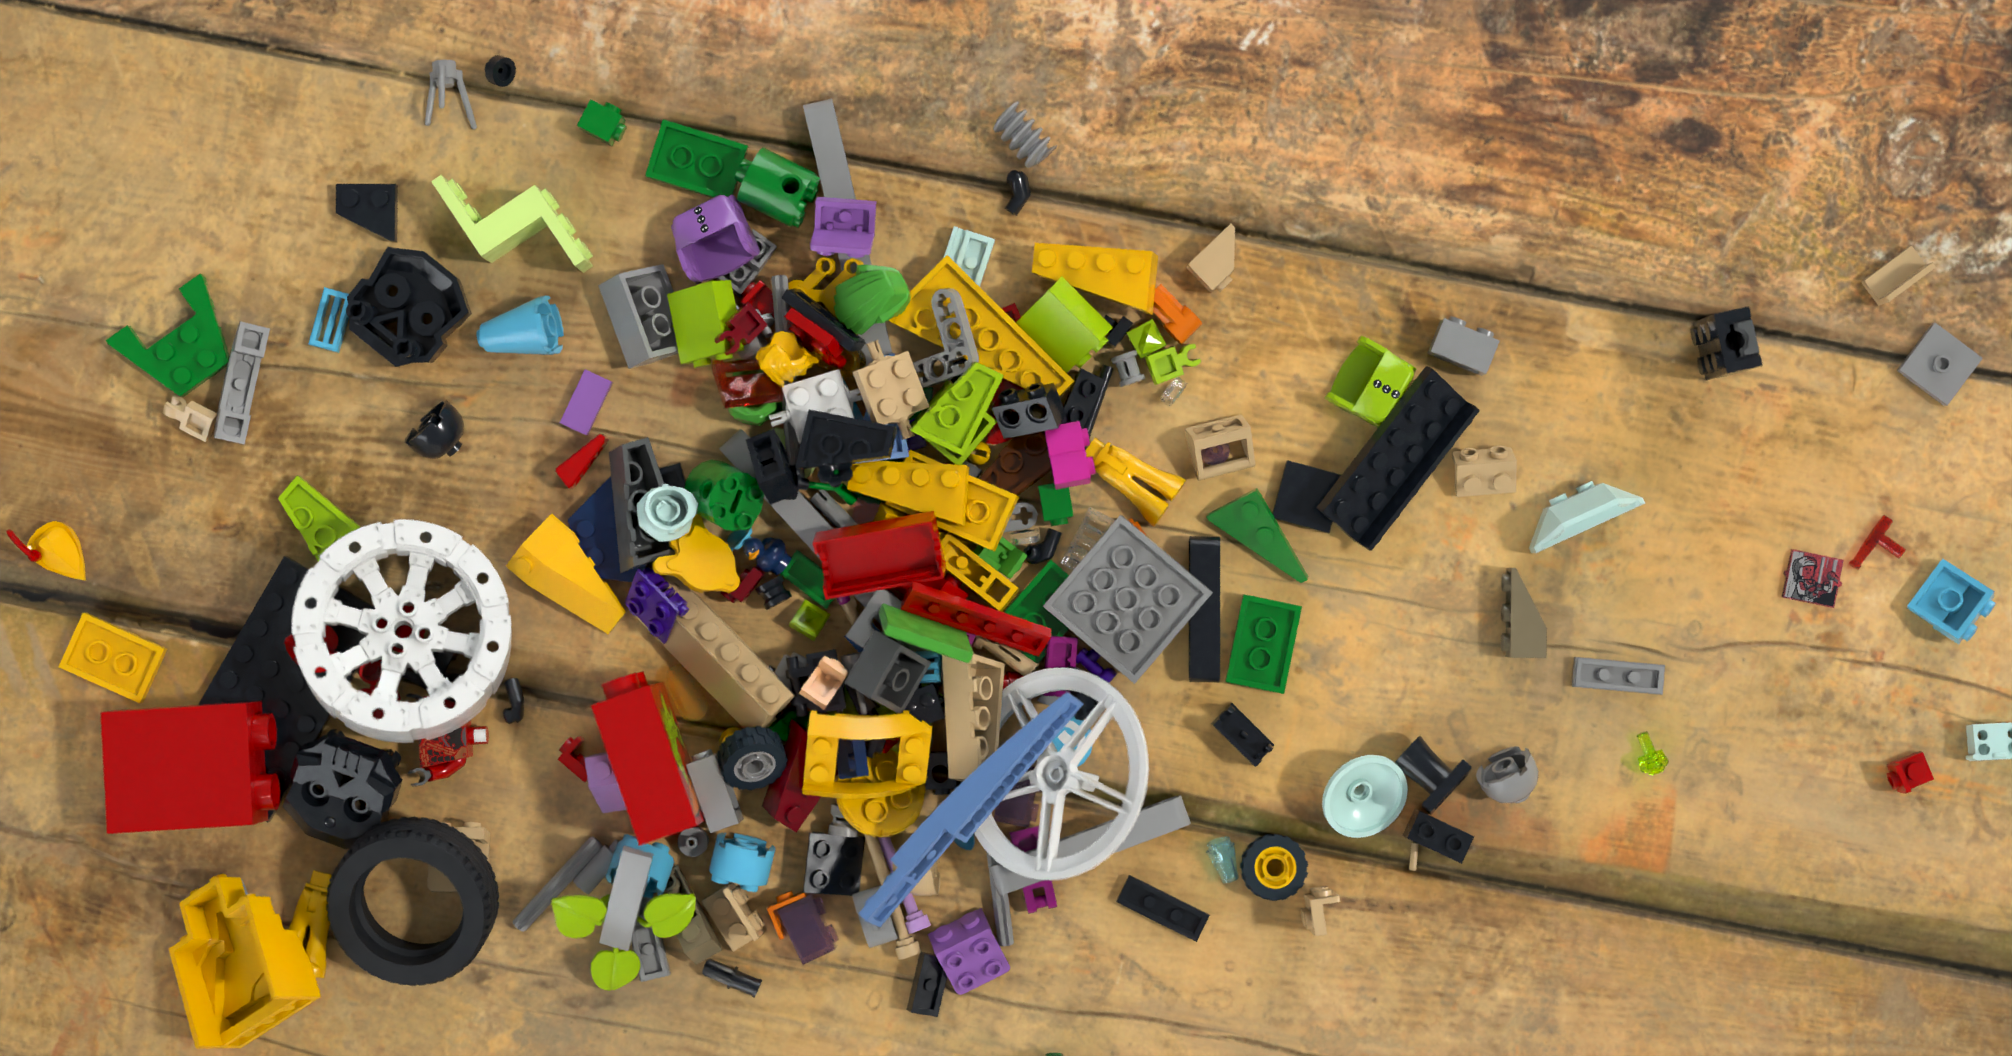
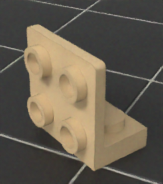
M731 882L701 902L734 952L751 940L756 941L764 933L762 928L765 923L758 911L754 910L752 912L746 901L749 900V897L745 890L741 889L740 885L736 886Z

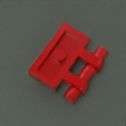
M791 307L784 316L791 326L788 330L794 333L796 339L801 341L802 346L808 351H815L829 365L834 364L839 369L843 368L847 360L840 355L843 349L835 337Z

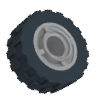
M761 726L745 727V729L735 731L734 734L727 736L725 741L720 744V750L717 753L725 782L739 790L761 789L768 784L774 783L778 777H781L782 772L787 767L786 762H788L781 737L779 738L778 733L773 732L770 728H762Z

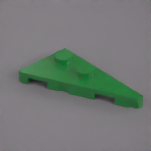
M1258 488L1207 514L1208 521L1298 582L1302 583L1308 580L1309 576Z

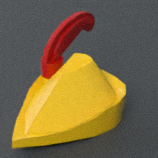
M58 521L46 523L30 537L27 546L21 542L12 530L8 529L6 531L11 541L28 556L30 561L36 562L43 568L57 574L86 581L81 544L74 529Z

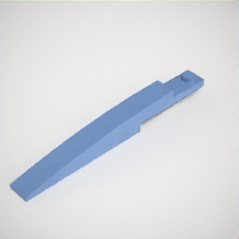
M1066 692L1021 728L974 770L931 813L890 859L897 866V869L885 878L884 884L874 895L866 900L863 909L858 914L866 922L881 927L956 838L965 843L970 839L1081 708L1083 703Z

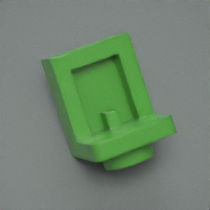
M1001 537L995 552L980 545L973 551L1009 579L1020 570L1027 557V554L1003 537Z

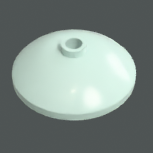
M1365 755L1350 760L1332 775L1325 787L1322 808L1326 820L1334 830L1347 837L1362 838L1379 833L1394 822L1405 805L1408 793L1406 777L1395 762L1384 756Z

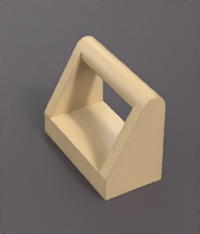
M1242 414L1185 428L1186 439L1198 481L1255 466L1251 426ZM1241 440L1245 457L1203 467L1202 449Z

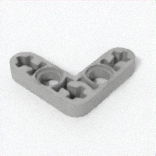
M939 289L932 296V309L945 351L913 362L916 373L924 372L925 374L924 377L919 378L923 389L959 377L975 361L979 363V355L964 304L959 292L955 289ZM950 297L951 303L944 307L943 301ZM956 314V317L946 319V316ZM954 322L961 328V334L957 339L950 335V326ZM963 355H967L968 360L964 364H953V360L961 359ZM937 360L941 361L944 365V373L940 377L935 375L933 371V365Z

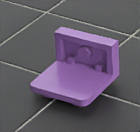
M816 197L815 227L810 250L817 251L818 254L825 256L835 253H847L849 257L861 258L871 254L875 237L877 201Z
M982 908L969 912L963 917L947 925L940 926L928 934L937 959L956 993L959 995L967 993L1010 970V965L992 933Z

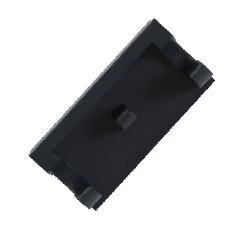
M1233 703L1211 723L1254 767H1257L1262 762V758L1274 748V744Z

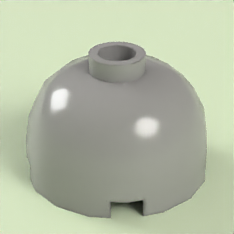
M1519 746L1503 749L1488 758L1489 762L1492 763L1486 766L1485 769L1482 765L1478 768L1476 778L1481 788L1488 797L1499 803H1521L1530 796V793L1537 785L1539 771L1533 756L1527 748H1525V751H1521Z

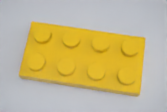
M909 450V457L904 461L943 464L912 450ZM969 475L965 526L936 518L937 526L940 529L995 552L1019 497ZM889 502L885 503L908 515L921 513Z

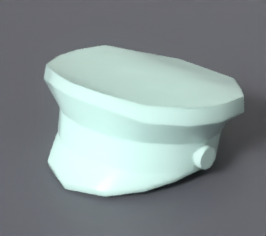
M668 484L652 488L637 503L639 527L659 542L679 539L690 531L698 503L693 494L684 488L668 486Z

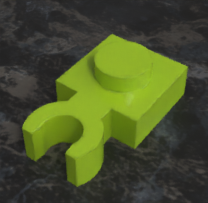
M1186 344L1181 347L1179 353L1176 352L1175 346H1171L1145 356L1154 385L1184 375L1183 365L1187 367L1199 365L1201 359L1190 361L1187 357L1188 351L1196 348V345Z

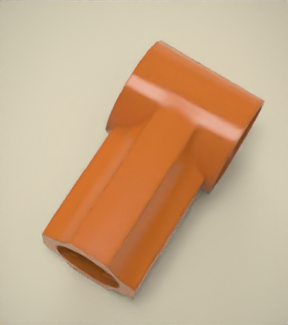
M1162 284L1155 288L1153 314L1164 324L1163 327L1170 336L1182 345L1203 323L1186 305L1182 306Z

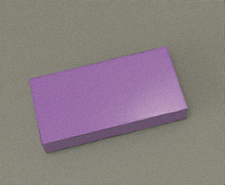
M585 369L560 423L588 436L613 382Z

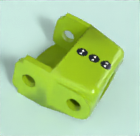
M1360 336L1357 340L1359 345L1343 363L1334 380L1331 392H1328L1324 398L1342 410L1358 416L1373 426L1379 427L1404 395L1417 369L1385 347L1369 338Z

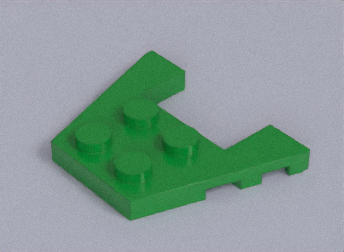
M203 274L197 275L179 288V291L196 314L147 349L129 325L106 340L108 345L180 397L186 396L227 367L229 353L223 333L215 315L213 300L208 292L207 280Z

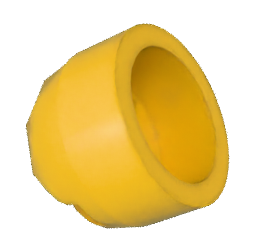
M981 441L975 449L985 451L987 454L986 457L970 454L968 459L975 465H983L991 457L990 447Z

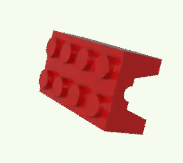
M934 511L816 532L813 540L814 552L819 554L823 566V591L826 600L911 585L913 581L922 583L944 579L946 563Z

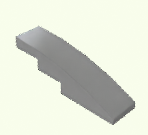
M628 846L623 847L599 943L629 951L653 859L652 853Z

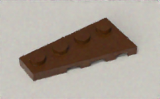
M1045 431L1014 437L979 479L1019 496L1052 470Z

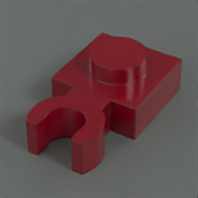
M748 302L743 304L725 322V325L730 330L718 334L714 341L717 344L727 339L730 347L725 351V354L729 355L739 349L740 342L743 346L750 344L768 324Z

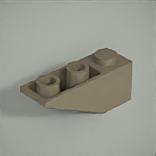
M1507 568V572L1502 574L1501 580L1502 591L1506 592V604H1502L1501 619L1503 622H1506V633L1501 635V650L1506 651V657L1547 658V628L1517 569Z
M679 866L673 867L664 894H694ZM696 899L694 915L688 926L677 934L684 953L697 965L722 951V948L709 920Z

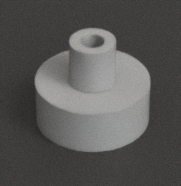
M697 826L683 830L678 837L680 851L689 857L701 855L709 844L707 833Z

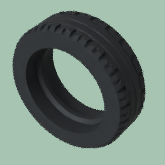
M401 817L400 819L395 818L382 822L380 825H375L364 832L352 844L331 876L326 896V910L331 931H333V935L339 942L341 949L345 951L344 953L355 964L381 980L409 986H423L444 981L446 978H451L461 972L464 967H467L475 959L492 931L499 908L498 883L495 881V873L492 870L491 864L487 861V857L474 844V841L446 823H440L437 820H429L423 817ZM393 858L416 859L437 868L452 882L462 902L463 915L456 931L446 940L429 944L408 942L386 931L375 920L365 900L364 885L372 869L382 861Z

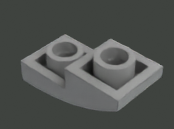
M754 229L752 231L760 253L742 267L717 278V281L731 280L733 293L740 298L744 289L755 280L777 248L775 244Z

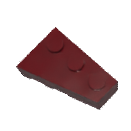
M791 718L789 724L790 732L786 744L783 745L788 761L786 762L787 767L782 772L780 778L778 777L774 783L769 784L762 807L775 820L797 833L822 796L804 795L802 792L808 729ZM837 762L835 777L838 775Z

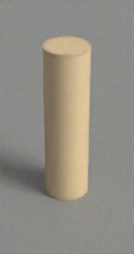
M1411 843L1409 870L1412 871L1417 870L1419 847L1417 843Z

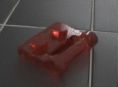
M756 358L723 362V360H712V372L724 408L783 401L784 393L782 387L773 382L766 373L726 376V373L760 370L759 362Z

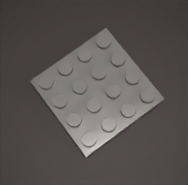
M1120 515L1043 607L1135 684L1213 592L1124 516Z

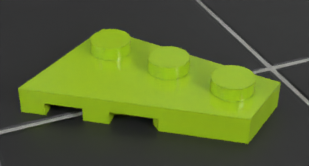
M975 361L909 430L959 455L965 456L1004 375Z
M297 475L278 498L318 562L320 560L319 556L333 543L354 530L362 528L301 476Z

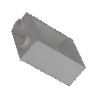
M712 749L691 756L693 762L686 764L709 832L713 833L740 823L744 817L733 787L728 782L726 783L723 778L717 753L713 754Z

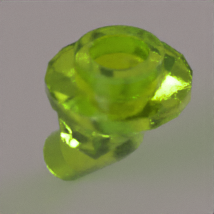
M1648 732L1639 733L1637 739L1644 753L1643 756L1638 758L1640 771L1649 775L1663 772L1665 766L1669 763L1668 758L1662 749L1655 751Z

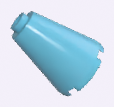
M550 296L537 297L483 322L476 334L478 344L485 351L495 353L559 354L563 349V344L558 345V337L564 336L559 310L556 304H549Z

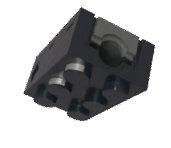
M1749 306L1712 314L1693 322L1691 339L1694 346L1698 345L1700 357L1697 358L1698 369L1701 375H1705L1706 380L1733 375L1763 366Z

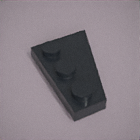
M809 409L795 468L800 470L891 458L897 428L895 426Z

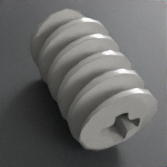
M1016 101L997 118L993 130L995 133L1004 130L1001 136L1002 141L1012 139L1009 149L1015 150L1020 148L1017 158L1023 159L1028 157L1024 165L1026 168H1030L1046 159L1056 149L1057 145L1051 148L1047 147L1051 138L1049 136L1043 139L1039 138L1043 129L1041 127L1035 130L1031 129L1035 120L1032 118L1024 121L1023 119L1027 111L1025 109L1017 113L1015 110L1019 102Z

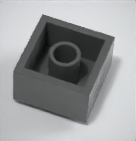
M875 630L871 638L866 642L856 664L851 668L845 684L897 713H903L932 662Z

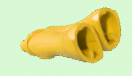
M1094 438L1090 446L1085 450L1087 457H1093L1094 466L1096 467L1095 471L1099 476L1127 497L1153 527L1161 519L1169 504L1146 490L1132 478L1135 477L1145 482L1170 502L1174 500L1187 481L1178 475L1162 471L1143 462L1124 449L1111 445L1110 442L1104 444L1097 438Z
M313 870L310 883H305V887L298 899L288 929L296 930L304 947L310 927V935L305 952L312 963L315 977L325 978L327 967L326 946L330 926L326 910V896L332 874Z

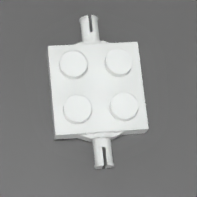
M840 369L784 385L782 390L786 399V410L769 415V419L773 420L782 417V419L772 421V427L790 422L795 429L798 442L801 444L809 409L854 418L853 402L863 400L861 395H857L860 393L859 388L849 391L843 382Z

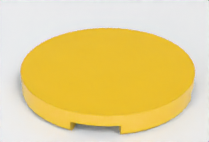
M889 750L886 754L883 752L881 755L876 753L873 759L867 757L869 776L840 779L838 776L837 782L877 783L896 780L899 753ZM923 784L904 793L867 799L836 798L841 814L853 828L868 836L890 837L906 830L919 817L924 802L925 785Z

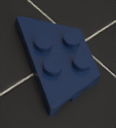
M610 476L568 519L570 529L580 540L578 544L586 557H591L595 563L594 569L600 578L633 582L636 571L638 569L643 571L647 568V565L620 573Z

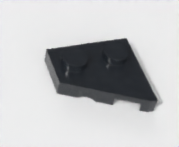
M336 184V214L391 242H397L398 185Z

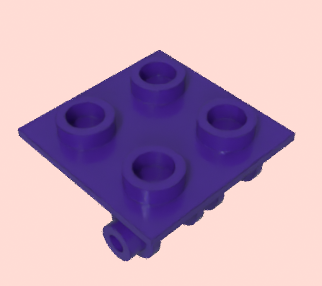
M649 567L643 571L638 569L625 604L629 611L647 626L649 632L665 644L677 615L683 617L689 611L687 602L678 593L674 594V588L667 590L669 583L661 575L656 574L653 569L651 570Z

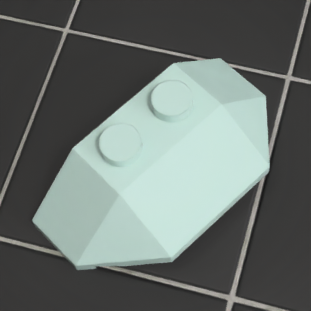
M1593 481L1585 483L1576 488L1578 493L1567 498L1566 493L1549 500L1551 506L1543 509L1529 550L1531 553H1538L1645 504V501L1642 497L1604 483L1594 485Z

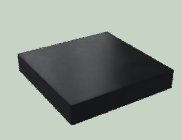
M1287 460L1272 512L1273 516L1277 520L1330 533L1332 521L1320 512L1317 506L1341 477V474Z

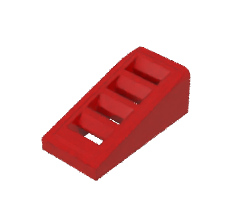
M597 435L555 468V472L569 489L577 486L607 445L609 439L606 435Z

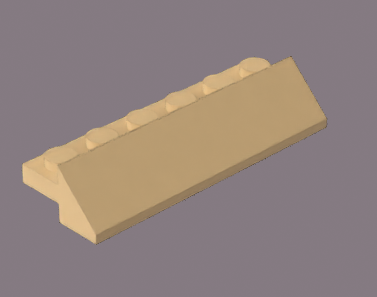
M665 575L663 579L669 583L667 590L674 588V594L678 593L686 600L689 611L683 617L677 615L668 640L665 644L662 643V645L744 729L745 727L751 728L756 726L768 728L777 719L775 716L795 695L698 594L685 586L677 577ZM635 616L647 628V626L637 616Z

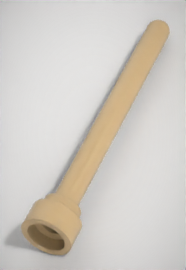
M864 834L882 886L885 878L890 873L878 837ZM899 905L891 914V918L898 937L895 950L898 959L901 960L919 954L921 949L918 940L914 941V937L909 935Z

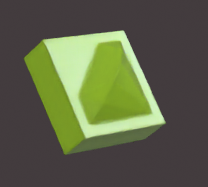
M1153 319L1126 333L1140 360L1167 345Z
M805 599L789 626L815 641L831 614Z

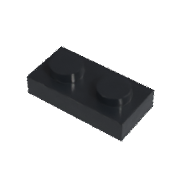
M920 952L907 1005V1011L911 1013L938 1017L947 975L935 954Z

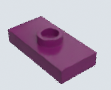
M1051 635L1046 645L1044 669L1076 667L1078 638ZM1059 690L1042 695L1061 697L1066 692L1070 693V691Z

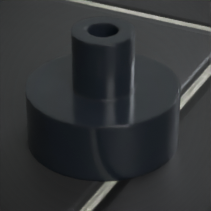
M495 55L485 64V76L491 84L505 87L514 80L516 66L512 59Z

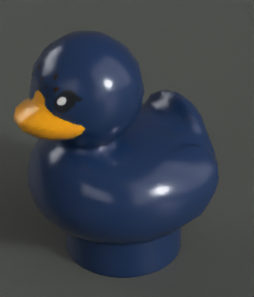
M767 537L761 542L758 538H749L743 545L744 553L749 557L748 559L753 560L756 558V567L763 572L772 571L775 575H779L785 570L792 558L786 553L785 544L781 539Z

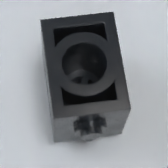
M920 683L905 710H908L919 721L922 722L923 720L930 724L945 718L943 709L945 705L944 697L939 695V688L934 683L924 687Z

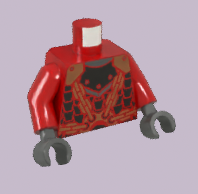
M408 693L406 695V697L415 698L416 702H418V700L429 697H421L420 695L413 693ZM449 699L444 700L446 708L452 709L455 707L456 703ZM470 720L460 728L443 736L426 740V738L419 739L420 768L411 769L408 774L417 772L420 780L418 783L410 785L413 787L422 786L427 781L431 782L448 778L465 766L467 758L473 756V745L488 744V727H472Z

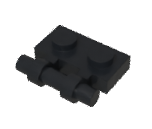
M836 649L806 654L808 666L802 668L799 666L798 656L786 658L788 670H785L786 679H790L791 690L795 695L791 700V706L795 707L796 717L807 716L806 704L812 703L799 694L803 687L802 677L811 676L823 656L838 660ZM843 684L825 710L815 704L817 714L847 708Z

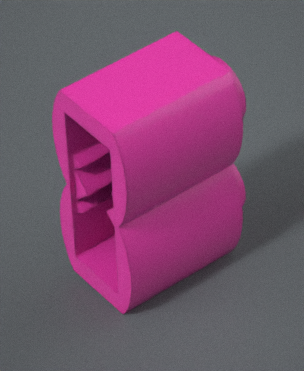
M1080 421L1060 424L1057 429L1046 430L1045 438L1055 490L1090 484V475L1096 473L1093 457L1086 456L1085 446H1090L1087 428L1081 429Z

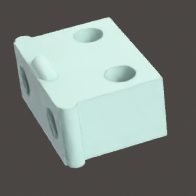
M2012 722L1966 725L1968 745L1966 760L2012 759Z

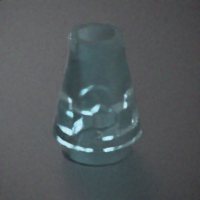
M1228 836L1209 841L1206 853L1217 870L1222 883H1230L1237 880L1239 875L1237 872L1235 843L1231 842Z

